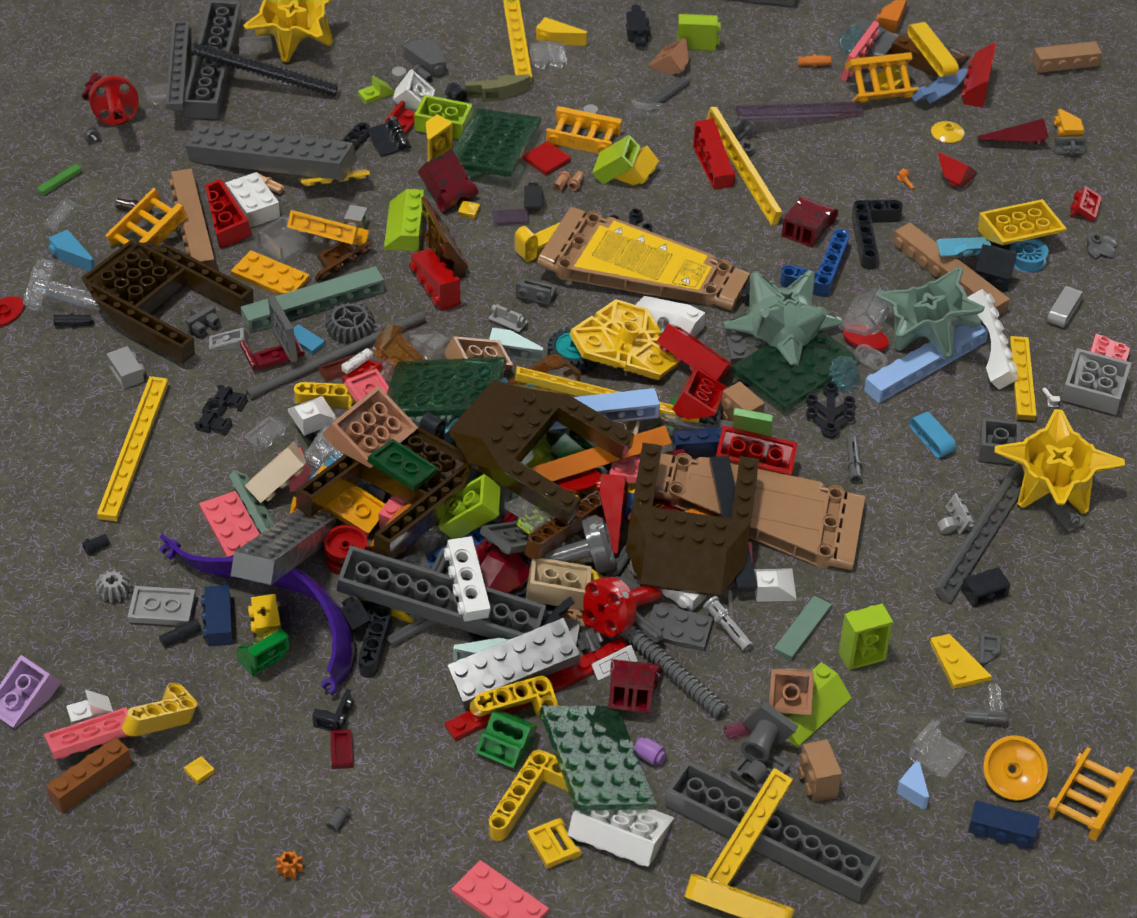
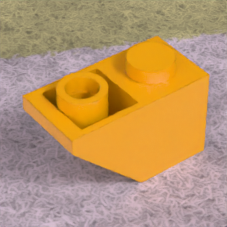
M1058 109L1057 116H1054L1057 136L1082 137L1084 128L1081 119L1062 109Z

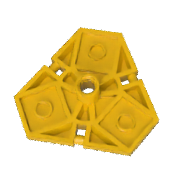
M617 299L597 311L594 317L590 316L572 328L569 334L582 358L593 362H600V364H606L613 368L620 367L624 371L637 373V375H643L647 378L659 380L676 368L679 363L674 358L675 355L672 352L666 353L659 348L660 344L656 341L662 332L649 310Z

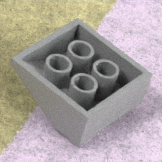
M1077 348L1061 400L1116 415L1132 363Z

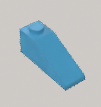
M68 230L49 237L50 245L48 249L51 255H55L60 261L86 271H90L95 267L94 259Z

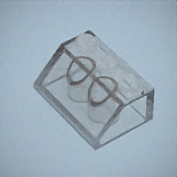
M880 284L855 297L839 328L862 336L878 333L887 318L888 312L891 310L890 304L877 297L880 291H887L884 286Z

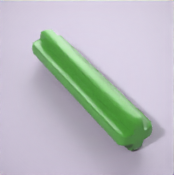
M74 164L40 185L38 192L41 195H46L82 172L81 167L78 164Z

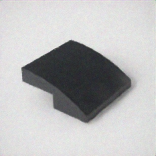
M569 597L564 600L546 618L541 627L561 619L560 615L565 613L575 603L573 599Z

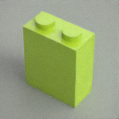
M679 14L677 41L685 38L687 50L716 51V45H719V35H717V32H720L721 22H718V16Z
M628 135L602 150L598 155L592 174L602 184H605L630 170L634 166L640 145Z

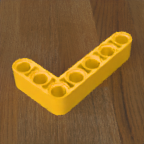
M536 750L532 752L490 816L489 836L495 841H502L507 838L543 781L573 794L583 793L587 788L586 770L545 751Z

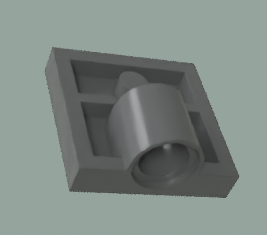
M771 752L768 760L764 763L758 760L752 761L744 755L733 767L730 775L759 793L774 768L786 774L790 770V764Z

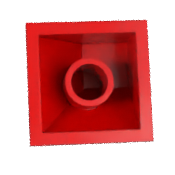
M939 152L938 157L944 177L949 180L948 183L950 185L964 187L977 174V171L970 166Z

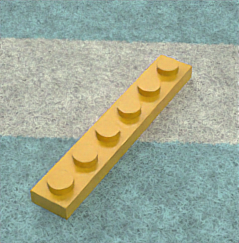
M1010 336L1009 346L1013 354L1011 359L1018 369L1016 372L1018 380L1013 382L1016 419L1035 421L1037 415L1029 338Z
M775 768L772 770L706 878L730 885L794 781L792 778Z

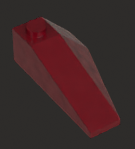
M1043 118L979 135L976 138L977 140L1035 142V145L1045 143L1044 139L1049 138Z
M497 545L490 551L480 566L485 587L504 593L521 588L528 580L530 571L517 553L505 554Z

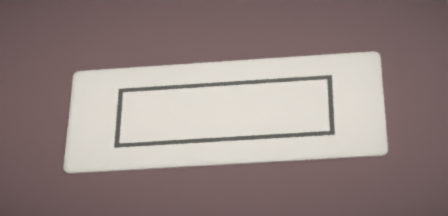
M629 645L592 663V667L597 679L600 680L610 675L611 659L637 662V658L632 645Z

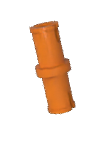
M813 54V56H798V67L831 65V55L816 56V54Z

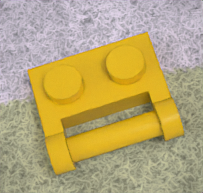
M561 818L527 831V837L547 869L570 859H577L582 855L581 849L574 844L570 836H567L568 832ZM553 831L559 834L567 850L564 851L562 849L561 845L554 836Z

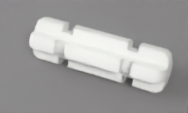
M366 348L342 364V371L349 374L353 369L355 370L373 357L372 351Z

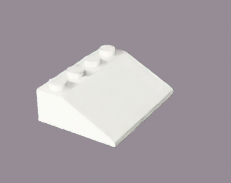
M594 788L573 812L567 836L574 838L578 842L591 844L599 850L614 853L617 857L630 859L638 865L649 866L656 857L674 821V817Z

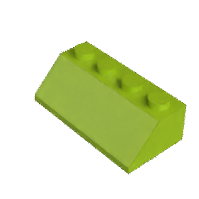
M406 189L390 201L384 250L419 251L423 221L421 197H424V190Z
M822 662L813 669L811 715L781 713L798 725L796 732L787 739L798 748L851 700V696L838 673Z

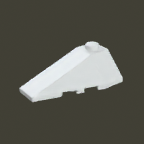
M644 296L635 304L647 308L656 324L660 317H667L670 324L680 326L694 337L704 328L705 312L691 305Z

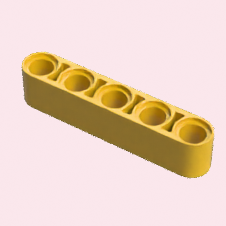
M926 22L908 26L907 31L910 39L940 77L958 73L956 60Z
M696 874L690 875L684 895L693 901L742 918H792L795 911L786 905Z

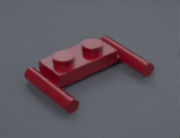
M295 336L297 356L302 357L305 353ZM246 341L240 343L252 370H257L259 367L263 370L290 362L281 345L253 354Z

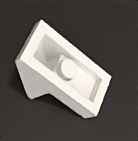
M85 690L87 700L67 705L71 724L73 725L113 712L109 697Z

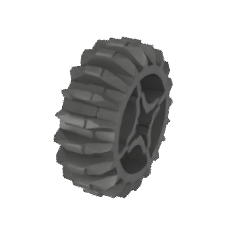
M349 302L347 304L340 303V306H334V309L329 310L325 326L328 335H331L332 339H337L338 342L343 340L345 344L347 341L353 343L371 335L374 331L375 318L372 311L368 309V306L364 307L362 303L359 305L356 302L353 304H349Z

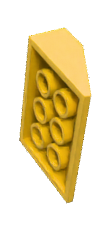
M1043 199L980 212L978 231L987 240L1001 245L1066 232L1067 230Z

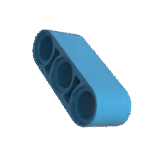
M929 412L922 413L909 420L912 431L937 458L956 451L954 439Z

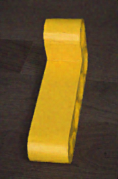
M560 222L535 234L526 226L520 227L515 233V251L526 262L538 258Z
M300 382L294 386L296 404H301L323 396L330 408L350 409L357 403L345 384Z
M538 676L479 693L470 703V710L476 716H484L494 711L505 710L532 702L536 715L541 719H547L557 710L558 703L549 679L544 676ZM535 684H540L543 687V692L538 691ZM516 690L523 691L524 697L518 696ZM497 695L503 696L505 703L499 702ZM478 702H480V704H487L483 707L482 705H478ZM542 704H547L550 707V711H545Z
M169 683L162 701L132 707L128 710L122 725V731L129 736H139L189 724L196 710L197 702L182 685Z

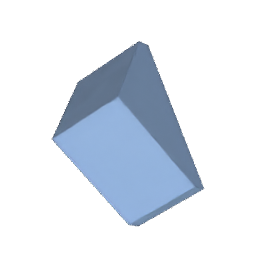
M915 762L899 781L897 794L918 807L926 809L929 794L920 762Z

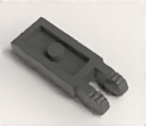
M725 328V339L731 363L749 362L750 357L744 332L736 331L737 333H731V329Z

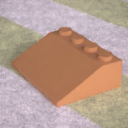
M377 386L336 419L322 435L336 450L372 468L373 465L367 462L369 455L392 439L401 443L418 427Z

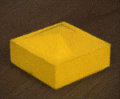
M463 201L458 210V216L474 220L480 209V204Z
M202 756L184 767L185 773L197 785L215 774L214 768Z

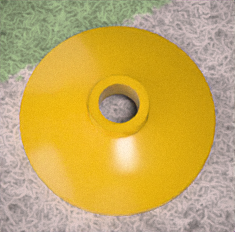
M941 121L932 126L931 134L940 142L956 143L963 139L964 130L957 123Z

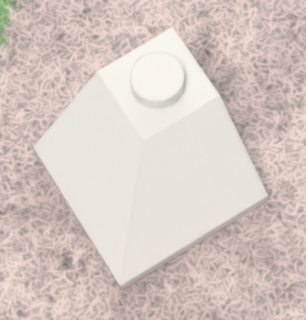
M411 69L395 89L393 100L397 105L401 101H405V109L417 110L424 95L434 96L435 89Z
M323 396L288 408L289 414L304 436L329 427L337 419Z
M792 568L754 569L757 589L755 590L756 602L796 601Z

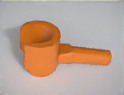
M906 169L900 170L897 179L901 182L904 181L911 190L915 187L908 179L909 172Z

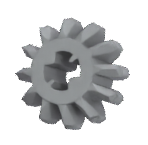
M115 569L113 572L106 570L105 575L99 574V579L96 580L97 595L102 597L104 602L109 600L111 604L116 599L120 602L121 597L127 598L131 589L129 577L123 571L117 573Z

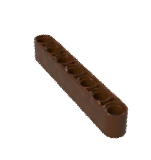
M595 490L580 500L579 511L568 525L553 518L531 532L525 547V555L531 559H539L583 530L582 520L594 515L598 517L605 515L600 491Z

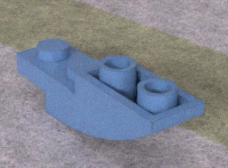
M958 68V73L950 76L940 77L938 75V79L930 84L929 87L922 86L917 89V93L912 96L914 102L927 98L930 104L939 100L959 85L965 77L967 69L959 70Z

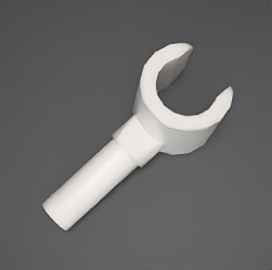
M1043 388L1042 391L1048 399V406L1059 407L1060 397L1052 396L1046 388Z

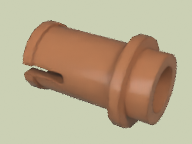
M563 171L558 174V179L553 184V189L557 186L555 191L561 192L568 180L571 179L570 173Z
M575 172L573 177L568 180L567 185L571 191H576L580 188V183L585 178L583 172Z

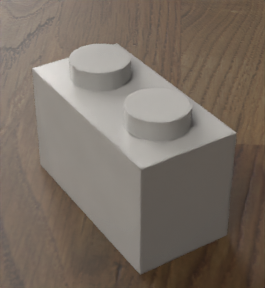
M128 346L107 353L108 365L123 389L144 382V366L142 363H138L135 352H131Z

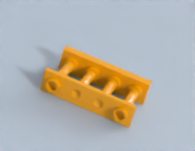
M912 53L850 59L845 64L846 71L852 70L855 72L859 94L852 99L853 102L866 103L869 100L901 96L905 98L912 97L919 88H911L906 67L908 62L913 59ZM893 65L900 67L904 89H896L891 69ZM877 67L885 69L889 90H880L876 71ZM867 68L870 70L874 92L869 93L865 92L861 73L862 69Z
M558 106L556 109V123L558 124L555 130L547 128L546 141L553 145L599 154L602 150L612 145L610 140L613 134L620 136L622 132V119ZM565 124L574 126L571 133L562 131ZM580 128L590 129L588 135H578ZM597 131L606 133L603 140L594 138Z
M153 188L105 236L112 247L118 242L124 245L129 241L124 236L132 230L143 237L139 242H149L153 246H159L188 216L183 206L179 203L171 208L161 202L157 190ZM155 206L167 213L161 220L149 214ZM142 218L155 225L149 232L136 225Z
M293 210L290 212L287 224L288 228L357 246L367 242L369 230Z
M1087 747L1083 754H1078L1074 763L1076 766L1057 798L1053 797L1048 805L1050 810L1048 818L1053 819L1058 811L1087 825V828L1090 829L1088 838L1097 841L1130 784L1134 769L1126 766L1123 773L1118 772L1117 774L1089 760L1088 757L1091 749ZM1083 767H1086L1114 781L1116 785L1114 788H1107L1081 775L1080 772ZM1076 781L1104 795L1107 800L1105 803H1099L1071 788ZM1067 796L1096 810L1098 816L1097 818H1090L1062 803Z

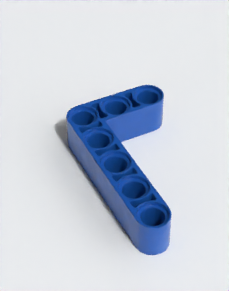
M837 229L834 231L818 272L813 271L815 272L813 295L820 297L829 295L848 248L849 232L847 230ZM792 265L783 266L781 268L780 285L784 288L789 287L808 269Z

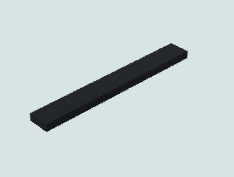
M729 456L710 457L709 464L720 515L724 518H731L736 486ZM749 546L747 548L745 568L734 579L736 591L757 589Z

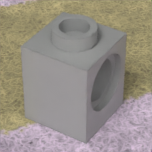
M350 205L344 217V224L364 229L367 222V208Z

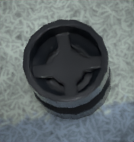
M456 82L450 83L445 89V95L454 101L465 102L468 97L467 91Z

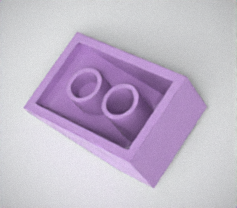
M20 655L0 684V719L15 729L50 700L62 681Z

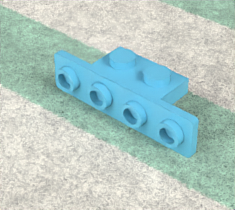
M985 237L937 240L941 257L979 256L983 244L991 246L990 241H987Z

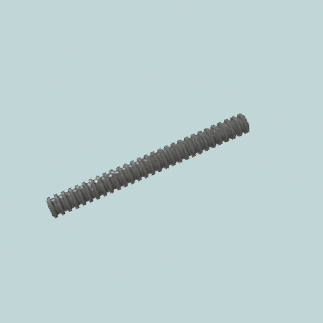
M634 623L630 629L620 634L626 642L632 645L634 649H637L639 653H642V656L646 657L648 661L652 664L661 665V672H664L665 676L673 680V683L677 684L696 703H700V706L709 711V714L713 715L715 719H720L726 714L728 705L722 699H719L700 680H696L695 676L687 672V669L683 668L678 661L674 660L659 645H656V642L652 641L637 626H634Z

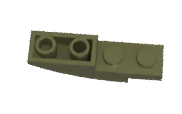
M530 74L497 76V80L465 81V90L468 93L467 98L482 97V101L504 99L530 89Z

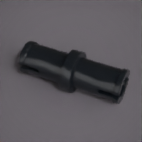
M54 314V326H91V314Z
M195 618L182 626H175V629L163 635H159V640L165 648L179 640H186L185 637L202 629L200 623Z

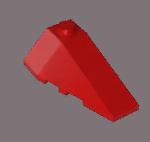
M602 474L601 479L597 481V491H600L613 553L615 556H618L622 540V530H620V527L624 524V510L622 508H626L628 481L625 475Z

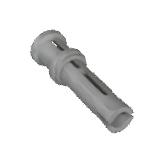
M718 596L710 598L704 604L703 608L711 613L715 623L723 626L743 652L753 645L730 617V611L725 609L719 602ZM731 627H733V629L738 633L740 638L737 637V635L733 632Z

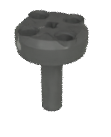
M596 515L582 520L586 539L555 548L541 557L571 563L592 556L598 574L613 571L616 565V558L604 520Z

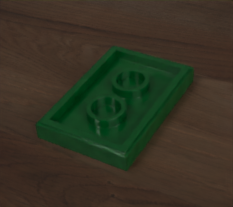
M394 439L369 455L367 462L412 491H415L435 476L439 469Z

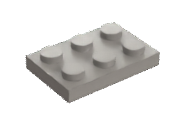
M135 586L128 613V622L182 626L191 620L196 591L193 589Z

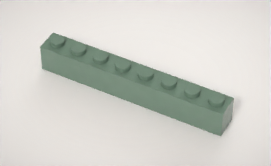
M376 266L275 297L288 320L291 321L334 308V306H340V303L347 304V302L350 303L383 293L384 279ZM268 299L241 307L242 321L249 333L271 327Z

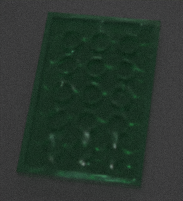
M477 108L454 146L453 151L464 170L512 177L541 124V117Z
M822 330L807 345L802 347L799 365L791 366L776 347L767 344L734 364L731 372L745 380L748 385L782 411L786 412L806 399L808 394H814L823 388L827 382L834 381L860 363V358Z
M487 357L397 361L387 395L408 417H420L427 412L435 416L462 415L492 381H502L507 363L506 358Z
M608 706L541 707L539 711L576 811L654 810L656 801L619 709L608 708Z

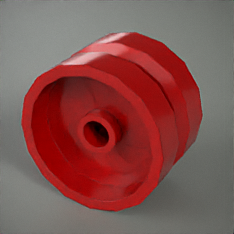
M353 525L334 527L324 537L326 566L332 573L337 575L341 573L350 545L368 551L366 534L360 528Z

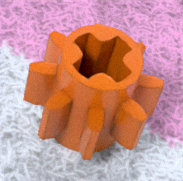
M284 851L281 858H276L277 874L282 873L284 879L287 877L295 879L298 872H303L302 856L297 857L295 851Z

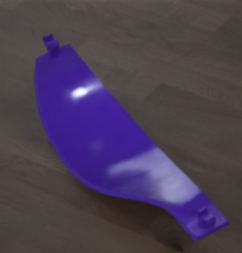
M161 534L159 537L165 543L159 551L165 554L170 550L166 555L170 560L174 559L177 553L190 566L202 572L251 581L231 576L233 557L190 555L180 549L181 545L174 538L170 540L164 534ZM293 568L272 585L299 592L322 605L329 619L332 632V655L327 668L330 676L322 681L321 687L326 689L329 685H332L328 692L333 696L338 690L337 683L341 685L353 668L356 657L353 634L346 617L330 593L306 573Z

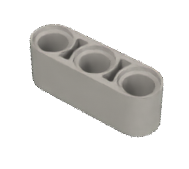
M1065 286L1051 308L1047 322L1065 328L1080 304L1083 292Z

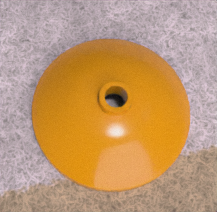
M1022 736L1003 737L994 742L985 754L983 761L985 780L989 787L1003 798L1009 800L1027 799L1035 795L1042 788L1047 777L1048 768L1045 755L1039 746L1028 738ZM1009 766H1013L1015 768L1014 773H1011L1009 771Z

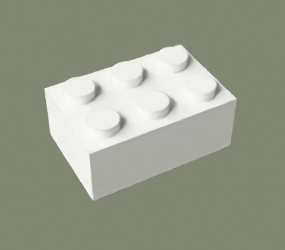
M257 172L225 183L232 197L248 219L250 228L280 218L279 202Z

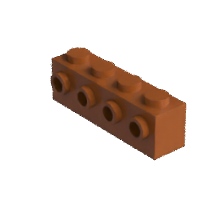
M117 737L104 743L101 748L87 755L81 762L71 766L65 773L58 778H54L46 785L49 801L61 813L65 812L132 764L129 749Z

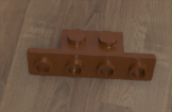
M370 239L356 249L349 243L339 241L317 255V258L325 268L320 270L314 279L316 281L321 278L325 280L334 270L336 272L340 271L345 266V263L354 262L361 253L363 255L367 254L371 250V245L374 241Z

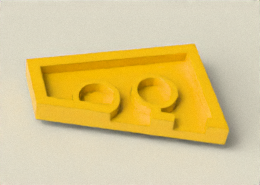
M950 634L930 638V644L952 689L991 681L992 676Z

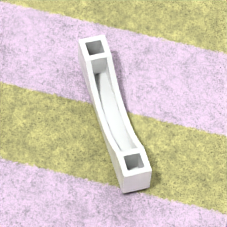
M981 289L967 298L985 307L984 311L977 315L981 323L986 325L991 338V352L986 370L990 382L998 389H1002L1018 380L1016 374L1018 369L1015 363L1012 362L1013 354L1007 347L1009 342L1002 332L1004 327L998 320L999 313L993 305L995 300L990 293L987 294Z

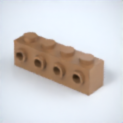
M1096 41L1034 48L1032 62L1038 73L1096 67L1100 65L1102 52Z

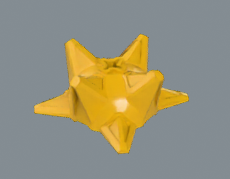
M263 0L259 9L260 13L243 26L246 30H256L255 35L259 38L273 34L282 62H289L299 42L303 39L313 38L326 46H330L333 43L325 13V6L332 0Z
M1054 409L1045 428L1039 429L1033 435L1026 437L1023 442L997 445L994 449V453L1022 465L1025 474L1017 503L1022 508L1051 493L1056 504L1064 505L1068 500L1080 514H1085L1089 511L1092 480L1095 472L1125 466L1124 459L1095 449L1093 444H1089L1079 433L1074 432L1063 410Z

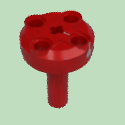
M111 75L103 77L93 84L89 95V103L93 114L100 121L109 125H121L131 120L136 114L139 106V97L135 86L129 79ZM122 84L129 85L126 90H121L120 86ZM99 87H103L105 91L103 93H97L96 89ZM131 107L132 111L126 113L124 108ZM106 110L109 113L106 116H101L100 112Z
M615 577L596 579L587 583L583 596L584 611L582 613L583 622L587 626L594 628L596 632H600L602 636L614 637L620 635L633 625L636 617V607L659 600L662 596V591L659 588L645 586L630 590L622 580Z

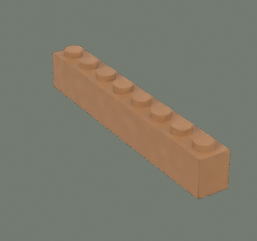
M192 169L172 171V179H169L170 189H174L171 190L172 198L176 200L174 205L177 203L182 205L188 216L180 224V232L185 234L182 235L184 246L187 245L185 252L187 255L215 269L214 257Z
M908 223L895 230L893 244L918 262L921 267L931 272L933 276L939 279L956 267L963 268L960 285L966 292L967 297L983 289L987 294L990 293L995 300L993 305L997 309L999 316L1007 312L1010 301L1007 296L955 256L941 257L937 243L912 223Z

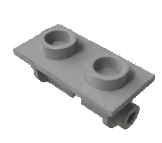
M493 304L491 307L493 313L488 320L519 333L528 323L523 314L512 310L508 312V309L500 306V304Z
M955 493L945 507L950 517L954 518L959 534H962L964 530L971 532L976 523L971 515H968L969 511L965 501Z

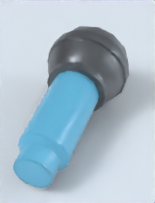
M660 317L657 320V325L661 332H663L668 323H670L667 317Z

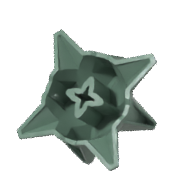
M956 267L939 279L929 281L926 285L918 288L911 287L906 290L879 292L877 297L894 308V347L896 350L902 351L917 338L927 337L945 358L952 357L955 327H978L981 324L977 314L982 313L985 307L967 298L966 292L960 285L963 268Z
M807 270L789 287L784 288L779 287L774 281L768 282L758 271L750 274L749 312L723 322V325L726 329L750 333L756 338H761L770 346L776 347L791 366L799 365L802 347L817 336L819 331L841 325L842 319L828 314L825 308L815 307L812 303L815 272Z

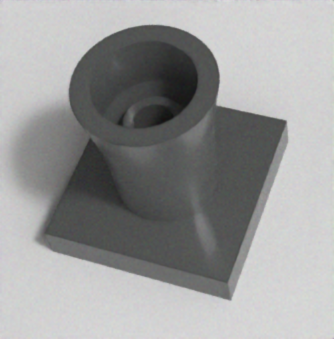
M764 701L747 715L742 722L752 733L742 743L741 751L748 759L764 763L768 760L772 746L777 748L796 732L798 725Z

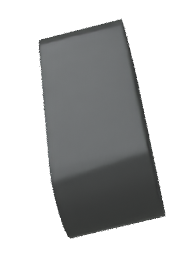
M886 31L870 48L867 57L890 55L892 42L899 35Z

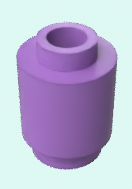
M641 737L634 746V752L637 753V756L653 766L662 764L667 755L665 747L649 738Z

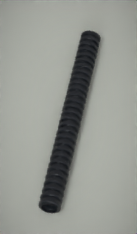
M195 42L192 46L191 55H196L197 58H206L207 61L212 60V62L217 61V64H227L228 67H237L238 70H247L248 73H257L258 76L261 74L262 77L267 76L268 79L271 77L272 80H281L282 83H291L292 86H301L302 89H312L313 92H322L323 95L324 93L327 96L332 95L333 98L336 96L338 83L333 84L331 81L329 83L328 80H319L318 77H309L308 74H298L297 71H288L287 68H278L277 65H268L267 62L264 64L263 61L258 62L257 59L254 61L253 58L248 59L247 56L244 58L243 55L238 56L236 53L234 55L233 52L228 53L226 50L224 52L223 49L218 50V48L214 49L212 46H203L202 43L198 44V42Z

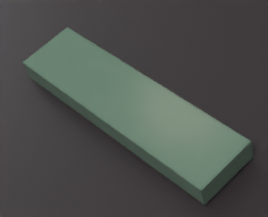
M813 596L774 647V653L792 661L830 611L832 604Z

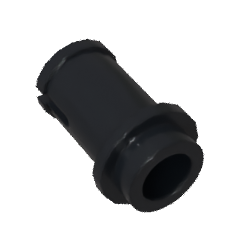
M106 534L90 540L87 538L85 542H82L84 551L86 553L90 552V554L94 553V550L109 546L110 544Z

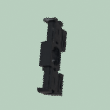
M218 385V392L214 398H209L202 409V417L198 422H194V425L198 431L210 433L212 429L222 431L223 436H226L233 425L231 418H221V415L227 408L226 404L228 406L230 404L231 406L235 405L238 411L241 412L248 399L246 394L233 392V388L230 386L224 388V385ZM213 407H219L216 410H210Z

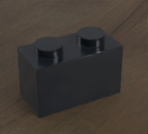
M997 567L976 575L967 576L963 580L961 591L974 608L1007 597L1011 584L1001 569Z

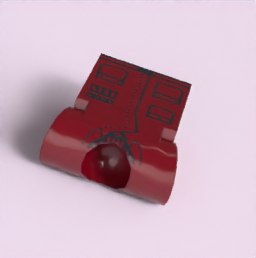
M453 149L425 163L417 171L433 198H436V204L441 213L455 207L458 200L466 201L478 195L476 185L468 179V175Z
M799 195L798 201L783 219L781 237L813 248L826 228L836 221L839 211L836 208Z
M611 659L608 708L650 713L653 691L661 677V665Z

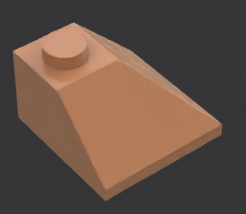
M682 38L663 48L648 67L669 75L682 73L685 70V65L689 62L686 39Z
M797 668L771 669L769 705L780 713L811 715L813 670Z

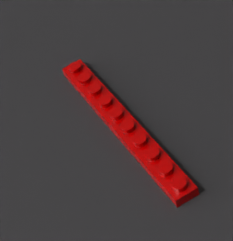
M621 637L602 646L598 650L581 656V662L545 677L549 679L553 691L556 693L595 674L592 663L628 645ZM535 684L536 689L543 692V687L540 684ZM517 689V695L524 697L523 691ZM503 696L497 697L499 702L505 703ZM532 702L511 707L502 711L507 712L509 714H513L529 705H532ZM470 710L445 722V728L456 742L486 727L491 714L476 716Z

